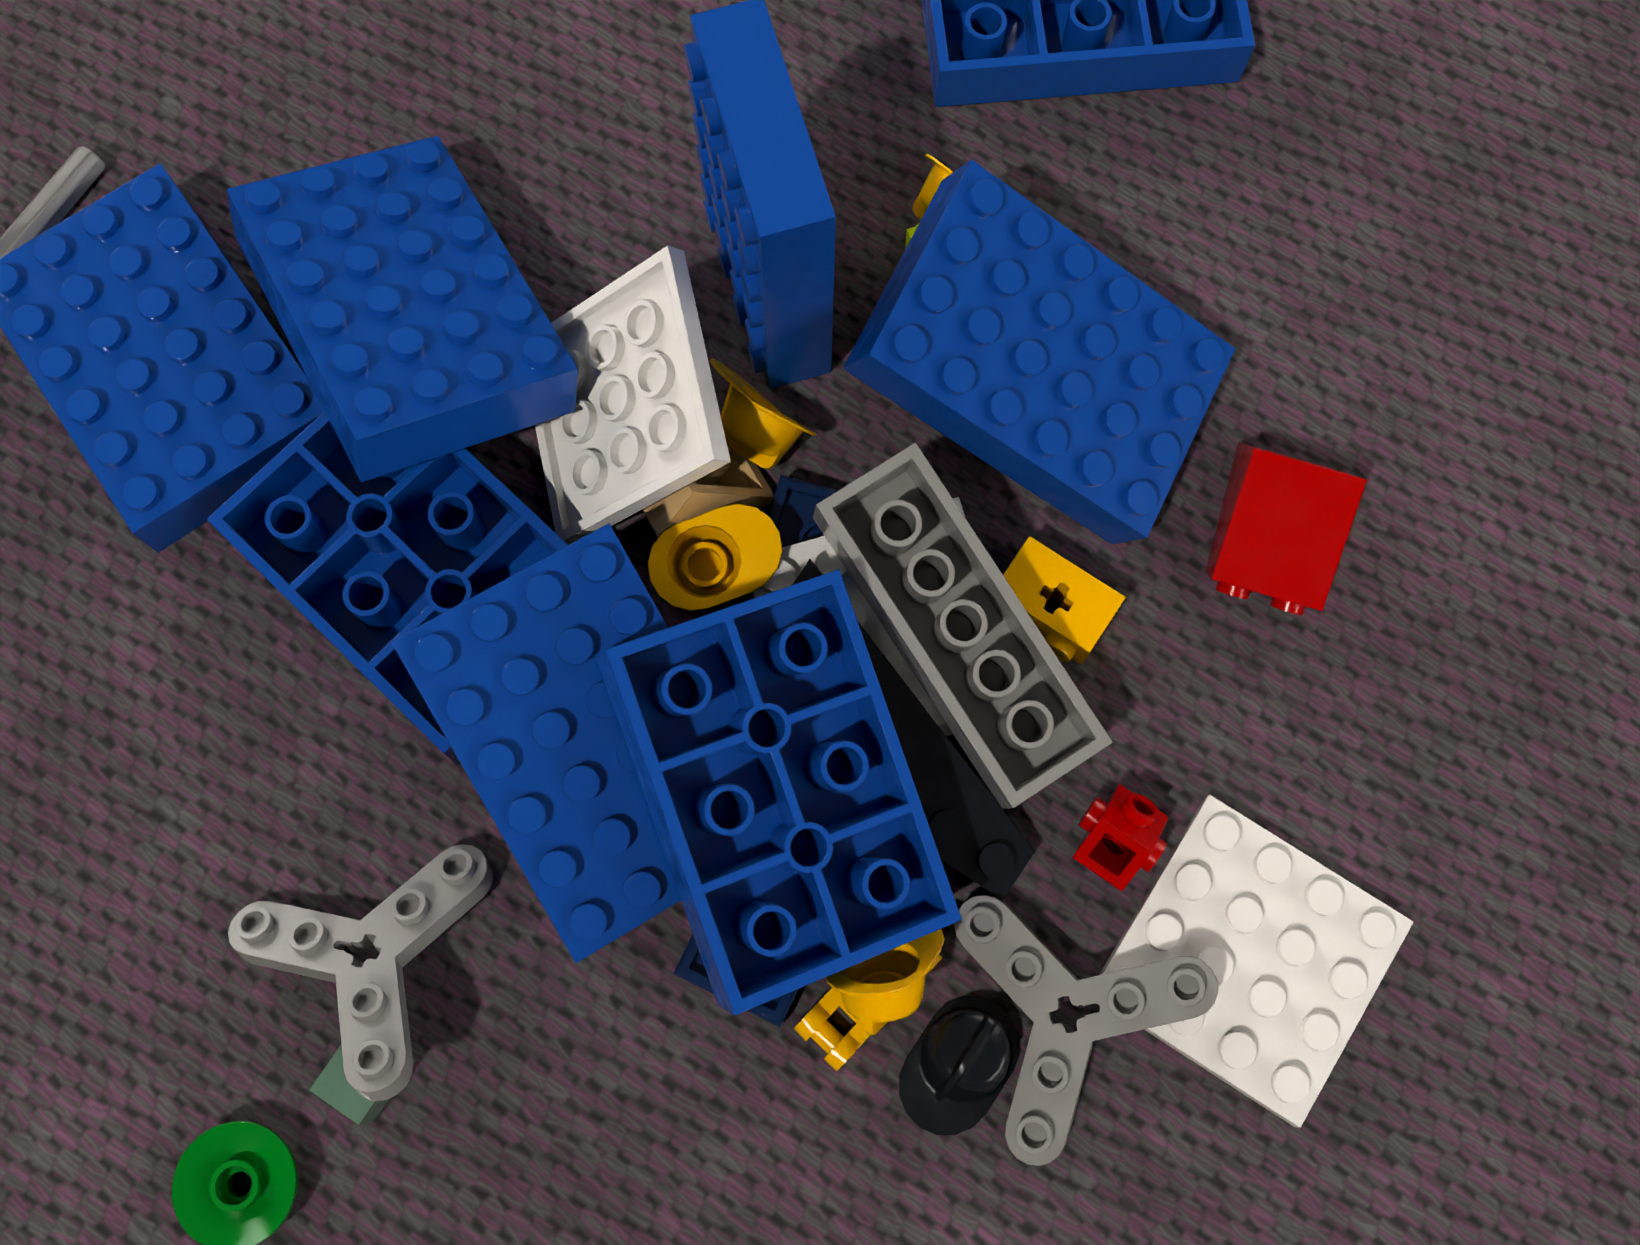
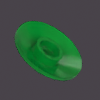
M234 1121L210 1128L199 1135L187 1147L175 1169L172 1182V1202L179 1223L185 1232L201 1245H257L265 1241L281 1227L294 1205L298 1189V1171L295 1158L283 1138L262 1124L250 1121ZM239 1172L247 1173L252 1181L251 1189L245 1196L239 1195L233 1187L234 1178Z

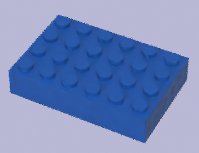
M747 0L690 15L693 42L683 44V49L691 80H688V87L695 113H692V119L699 143L696 145V150L702 170L700 181L705 196L703 205L710 231L717 234L720 245L717 250L725 279L731 278L735 293L732 294V300L740 326H746L749 338L747 349L754 373H765L769 389L831 373L836 215L765 1Z
M921 0L935 107L1239 82L1255 48L1247 0Z
M439 135L226 189L235 237L361 483L575 412L578 368Z
M971 159L941 181L843 369L1111 544H1118L1148 537L1236 348Z
M161 163L0 258V327L131 532L158 553L208 522L207 518L324 412L302 366Z
M325 411L207 518L285 598L443 754L457 765L461 763L390 641L568 546L565 541L466 448L361 483Z
M610 523L390 641L575 963H578L681 901L595 654L608 648L668 628Z
M840 569L595 654L714 996L720 1007L734 1016L962 920Z

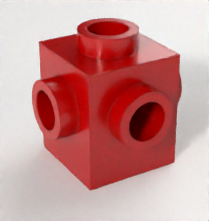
M1119 784L1106 802L1097 796L1081 818L1078 826L1086 832L1072 858L1120 891H1123L1140 868L1148 873L1164 852L1167 843L1160 839V836L1169 817L1159 811L1156 805L1147 797L1133 793Z

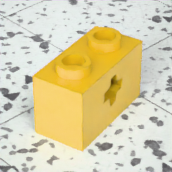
M1031 536L1028 537L1003 574L1058 660L1069 663L1071 659L1080 665L1083 663L1126 598ZM1052 597L1061 602L1059 608L1053 614L1044 609L1045 604Z

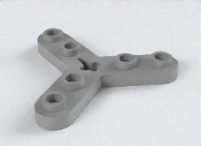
M465 844L452 846L436 856L361 920L273 901H257L244 907L233 918L228 930L229 943L243 960L251 964L336 983L343 1068L347 1082L364 1099L370 1101L388 1100L398 1095L407 1086L413 1072V1055L402 968L483 899L491 888L493 871L484 854L478 848ZM372 945H374L379 952V956L377 959H367L361 967L356 958L344 951L347 946L350 952L368 953Z
M986 895L972 897L964 902L959 909L962 920L954 923L956 936L962 946L1034 1022L1005 1131V1138L1010 1151L1017 1159L1028 1165L1041 1166L1051 1163L1062 1153L1068 1141L1095 1040L1196 1018L1207 1013L1214 1005L1218 994V980L1212 968L1203 960L1192 956H1179L1078 980L1021 918L999 898ZM1063 996H1069L1070 1002L1075 1006L1098 1004L1100 1006L1099 1012L1087 1014L1085 1017L1077 1020V1031L1068 1032L1065 1023H1055L1052 1018V1012L1061 1008L1060 998Z

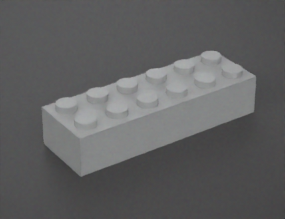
M916 442L816 504L813 514L814 521L1002 809L1015 808L1113 743Z

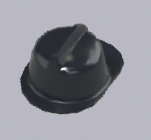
M962 996L945 1003L932 1017L906 1057L899 1075V1096L906 1114L920 1128L936 1135H957L973 1128L987 1114L1008 1081L1020 1054L1019 1034L1011 1016L998 1003L981 996Z

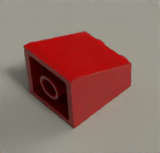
M1239 442L1205 573L1212 580L1218 581L1215 589L1242 599H1248L1251 591L1271 596L1270 606L1297 615H1303L1305 607L1323 611L1367 479Z

